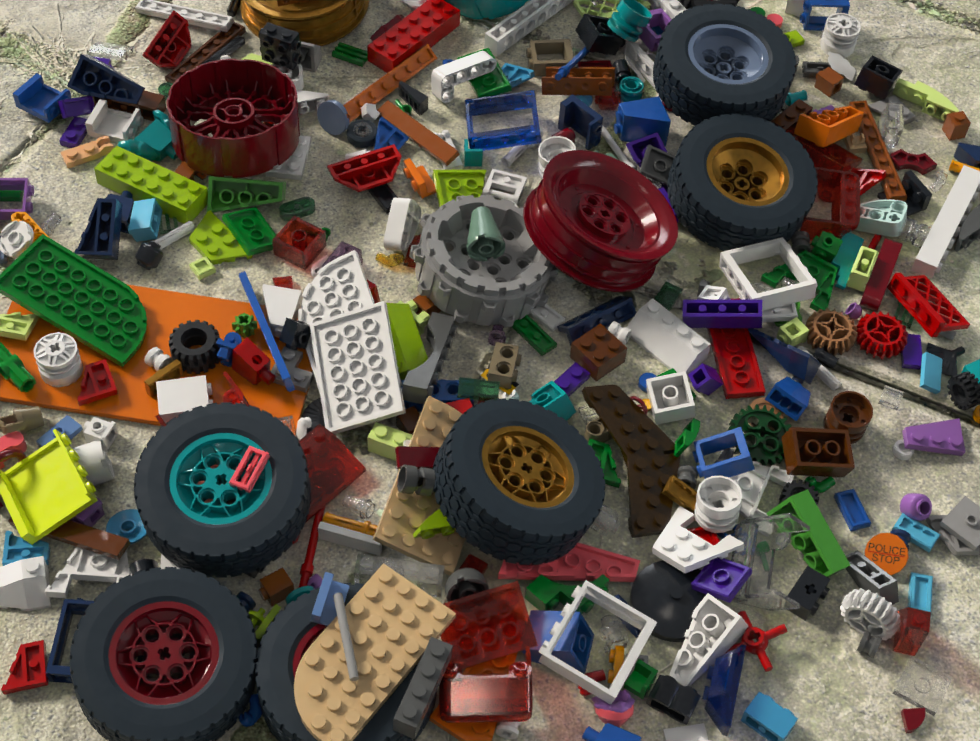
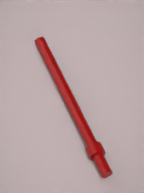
M328 492L322 493L318 499L305 561L300 569L301 578L298 588L307 586L309 578L313 575V560L319 538L318 526L323 520Z

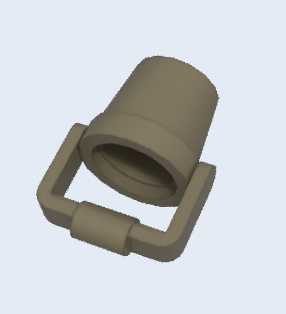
M39 406L13 409L12 415L0 418V431L3 434L15 431L26 434V432L44 426Z

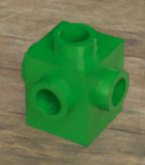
M822 231L819 236H814L810 244L813 246L810 253L830 263L837 255L843 240L835 237L830 232Z

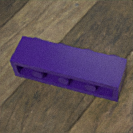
M683 300V322L690 328H762V300Z

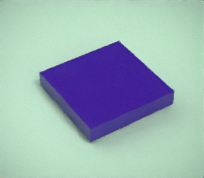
M717 557L710 560L709 564L704 566L691 583L693 590L704 594L709 593L717 599L730 603L751 576L752 569L725 558L720 559Z

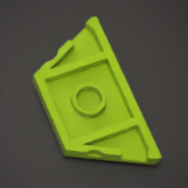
M211 210L206 213L189 237L190 244L203 257L206 256L213 265L221 264L222 262H235V258L240 257L253 258V255L248 256L231 231Z

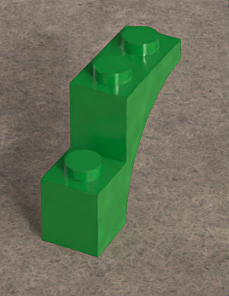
M541 574L526 587L525 599L538 610L553 611L560 602L564 606L567 603L572 604L574 598L571 595L577 585L559 584ZM602 574L599 578L590 582L608 593L609 579ZM584 597L576 612H581V614L584 612L588 613L593 608L594 602Z

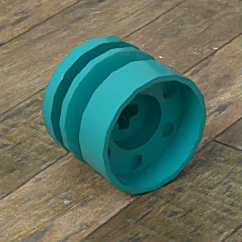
M621 0L616 8L618 12H613L607 24L613 32L623 39L636 42L639 39V35L643 32L642 27H646L652 19V14L636 0Z

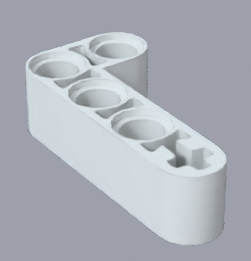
M479 51L435 68L431 75L432 94L445 104L451 102L454 97L455 85L492 72L497 65L496 59L485 51Z

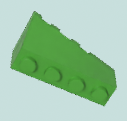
M209 176L207 212L209 210L218 212L284 201L286 182Z
M808 489L790 496L766 513L770 519L774 518L779 524L778 529L782 534L786 533L792 540L791 545L795 550L798 549L804 555L803 560L809 567L826 577H830L850 566L848 559Z

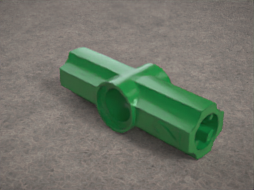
M0 342L1 375L6 380L10 379L21 392L32 390L36 384L35 378L25 369L20 358L16 354L12 355Z

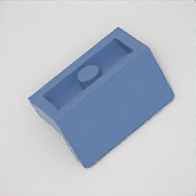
M325 572L310 618L311 622L328 626L337 616L333 595L342 593L345 603L349 590V585L334 581V574Z

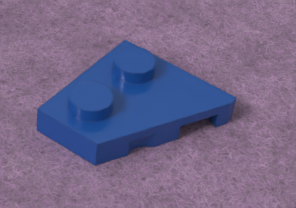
M381 117L378 122L374 150L394 144L399 151L408 141L409 137L385 118Z

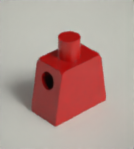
M248 337L233 349L232 369L253 385H257L261 381H264L267 385L274 382L276 376L270 371L271 360Z

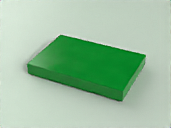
M256 207L223 214V222L248 256L282 247L281 240Z

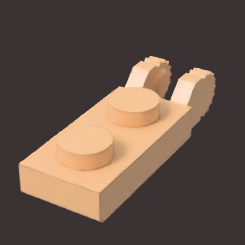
M105 135L99 137L96 141L60 153L67 168H72L102 158V156L109 154L115 147L110 143V138Z

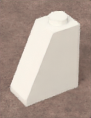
M263 284V297L269 327L272 335L280 338L286 317L295 320L298 318V310L301 309L302 292L301 290Z

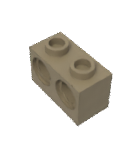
M496 342L488 371L487 385L511 389L512 381L516 382L518 370H515L516 366L521 364L522 355L519 354V346Z

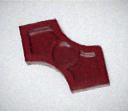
M396 15L388 23L381 26L370 39L374 41L405 17L403 15Z
M900 149L890 154L897 171L911 169L924 175L937 167V163L926 153L916 155Z

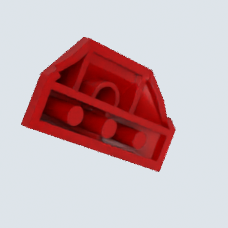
M173 10L142 56L158 67L175 69L192 46L188 21Z
M393 144L327 165V169L334 181L357 192H362L392 182L402 156Z

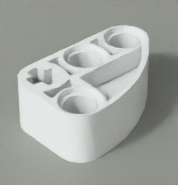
M393 198L384 236L385 250L404 252L413 241L421 219V207L414 199Z

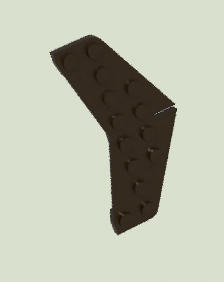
M612 384L584 387L582 390L584 400L590 409L594 408L619 446L627 467L630 510L628 529L631 537L661 534L670 521L673 501L662 494L669 477L672 475L677 477L681 455L678 458L674 456L675 443L619 386Z

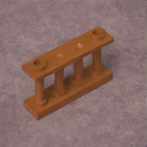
M547 66L546 77H542V95L612 96V86H615V67H573L566 77L556 80L555 75L560 67Z

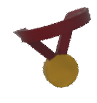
M637 396L630 397V399L639 402V408L646 415L648 411H651L649 399H640Z

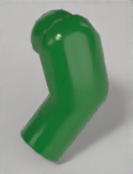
M808 476L805 479V484L806 481L809 482V487L813 485L815 487L814 491H818V493H823L836 484L831 476L821 482L816 481V478Z

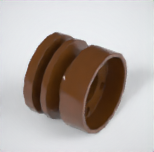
M854 391L841 392L833 398L823 420V428L849 430L851 444L857 443L862 439L872 419L873 407L870 401L860 393Z

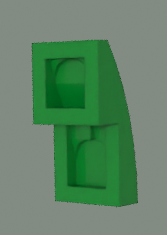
M693 418L675 441V457L678 458L697 437L700 428L699 420Z

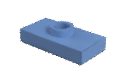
M66 415L36 442L39 447H43L55 439L54 429L58 430L61 434H67L70 440L83 429L78 422Z

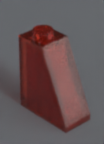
M907 607L897 611L900 614L899 619L901 622L894 635L893 651L915 656L929 633L931 612Z

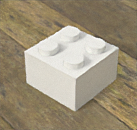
M686 371L646 379L647 394L656 425L695 417V403Z

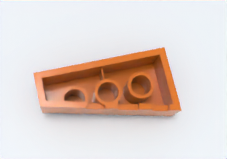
M851 106L834 108L833 111L823 110L821 114L810 112V115L806 116L803 113L799 115L794 134L815 143L818 147L824 148L858 132L864 112Z

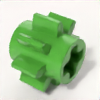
M243 313L238 317L235 316L232 329L241 337L246 338L254 335V329H257V321H254L253 315L250 316Z

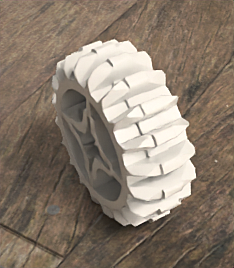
M862 588L859 590L854 589L845 596L841 603L840 610L844 621L862 635H864L865 631H868L871 636L880 637L886 641L895 635L900 626V614L897 613V608L892 607V602L886 601L885 597L879 596L878 593L874 594L869 589L867 591Z

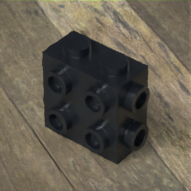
M267 22L260 29L258 35L260 38L262 60L293 70L302 60L299 33Z

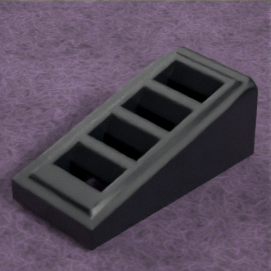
M400 81L399 96L421 116L428 110V96Z

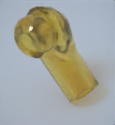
M378 252L375 260L388 267H394L404 262L405 256L398 252L388 256Z

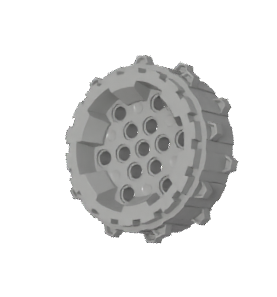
M473 195L457 196L456 201L453 199L440 206L432 214L425 213L421 217L420 224L423 230L418 245H411L409 257L414 259L416 263L415 274L417 281H419L417 291L421 296H427L439 309L454 316L455 321L459 323L468 321L478 325L490 326L499 324L505 328L511 327L515 320H520L525 315L530 314L531 310L537 306L544 307L549 297L545 293L549 277L557 276L559 269L546 259L535 246L524 223V208L520 207L519 209L514 206L515 203L503 198L497 200L494 199V196L480 195L478 198H474ZM483 206L490 209L505 241V251L497 259L491 257L487 258L488 261H476L469 257L466 250L472 211L477 207Z

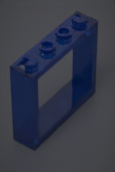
M535 90L465 100L470 149H483L485 151L541 143ZM532 108L534 125L474 133L473 116Z

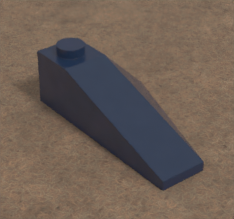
M81 54L67 87L82 95L138 104L145 90L143 86L109 65L86 54Z

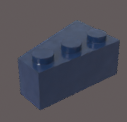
M97 198L85 232L81 235L82 239L79 246L75 249V254L85 259L118 260L123 206L121 202L117 199Z

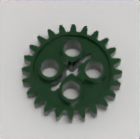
M756 404L754 409L750 405L747 406L746 411L740 409L739 414L736 413L733 419H731L727 431L741 427L745 433V440L753 444H747L752 461L759 462L763 466H767L769 463L771 466L775 465L776 462L780 464L783 458L785 459L782 436L792 425H785L787 418L781 419V412L774 414L773 407L768 411L766 405L760 409L758 404ZM748 423L754 424L755 427L750 426ZM768 427H773L775 431H771ZM738 445L730 447H736L734 455L740 453ZM766 445H770L773 449L767 448Z

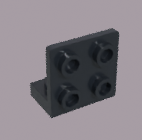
M911 170L905 172L901 183L907 194V200L904 202L908 205V217L926 210L933 194ZM884 191L878 193L877 197L879 200H887Z

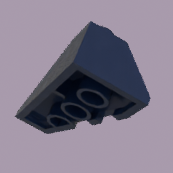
M748 328V331L793 376L792 379L801 384L803 382L811 384L821 366L818 360L790 344L787 345L776 338L773 340L772 337L754 328Z

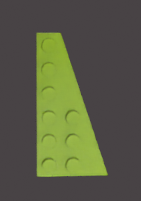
M433 170L432 175L439 207L453 199L456 201L457 196L473 195L474 198L480 197L486 170Z

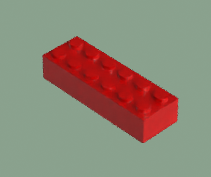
M444 0L426 1L367 45L368 61L384 72H390L428 44L430 48L459 27L460 10Z

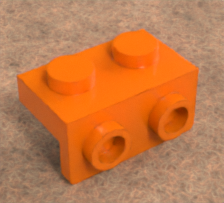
M410 158L404 160V175L407 179H410L413 190L418 192L421 199L436 193L435 184L422 165L416 168Z

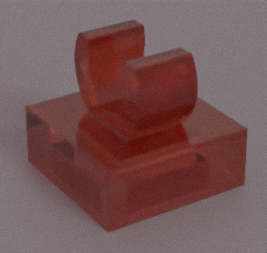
M469 554L459 569L473 568L483 575L488 569V563Z

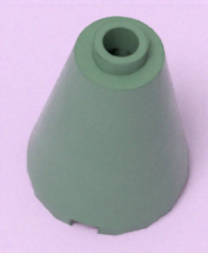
M483 206L477 207L472 211L466 246L469 257L476 261H488L487 258L491 257L497 259L505 251V241L490 209Z

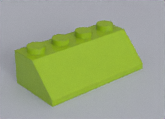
M386 303L400 379L405 380L408 371L422 365L428 359L410 305Z

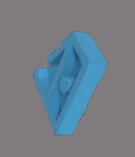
M505 63L501 68L511 84V88L535 76L534 70Z
M6 531L2 559L3 566L22 559L44 556L46 564L49 565L50 546L48 542L39 540L31 545L21 537L14 536L13 532Z

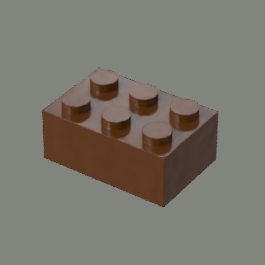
M791 427L782 436L787 475L845 477L855 468L849 430Z

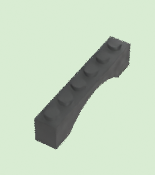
M432 312L428 322L426 339L430 343L433 352L422 365L408 371L403 383V400L424 405L428 396H433V384L437 385L438 372H442L443 360L447 359L448 348L452 346V336H456L457 325H454V316Z

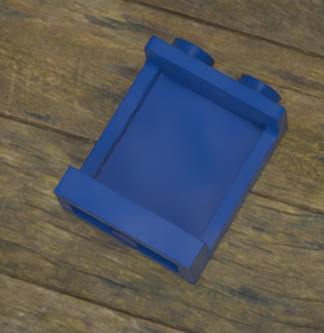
M37 73L12 93L16 107L48 123L61 113L58 101L71 98L69 89L60 92L44 84L42 76Z

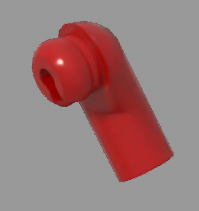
M603 669L585 673L586 676L596 682L606 680ZM578 686V689H580V694L582 696H587L591 694L587 690Z

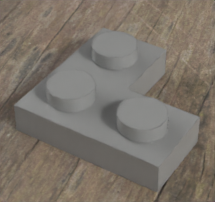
M284 346L281 356L296 390L306 393L314 375L312 372L297 368L303 358V352ZM275 363L271 370L276 376L273 383L285 386Z

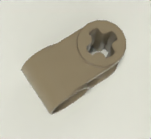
M600 417L587 424L584 438L587 441L593 439L604 443L613 439Z

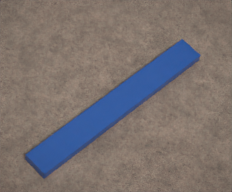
M245 271L241 272L238 276L284 385L289 392L296 390Z

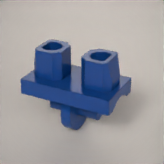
M230 332L225 336L224 341L218 338L216 342L219 348L217 358L221 360L220 363L231 368L233 349L242 342L241 336L236 332Z

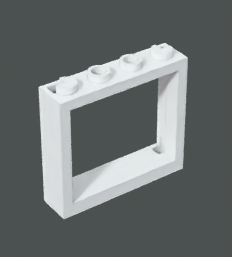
M783 237L720 253L719 267L741 300H762V311L815 298L816 279L810 275L807 267L802 264L799 256L793 252L790 244H787ZM780 255L799 283L757 294L738 265Z
M585 580L582 587L577 585L571 595L574 598L572 604L567 603L560 615L564 617L561 623L556 621L551 629L550 634L553 637L550 642L544 641L539 650L542 656L538 662L608 704H612L657 622ZM584 597L641 630L609 689L551 655Z

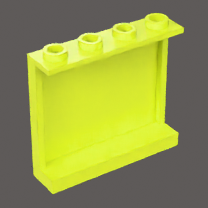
M56 429L53 430L56 436L55 439L7 471L3 472L0 470V494L21 538L31 545L98 501L94 494L96 488L87 480L86 476H88L86 469L78 463L79 455L70 447V444H72L67 434H61Z

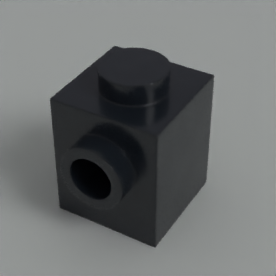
M286 317L279 340L286 343L285 347L289 349H306L311 335L310 325L303 321Z

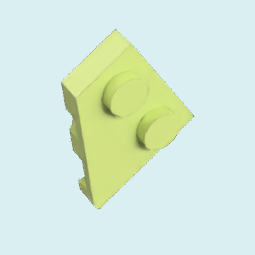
M21 312L0 314V336L26 341L40 317L34 313L21 315Z

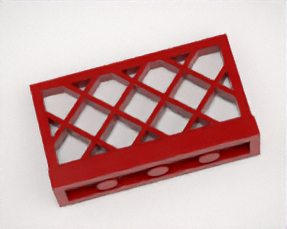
M901 272L895 273L887 286L890 292L931 337H937L943 331L968 329L970 323L925 275L904 277Z

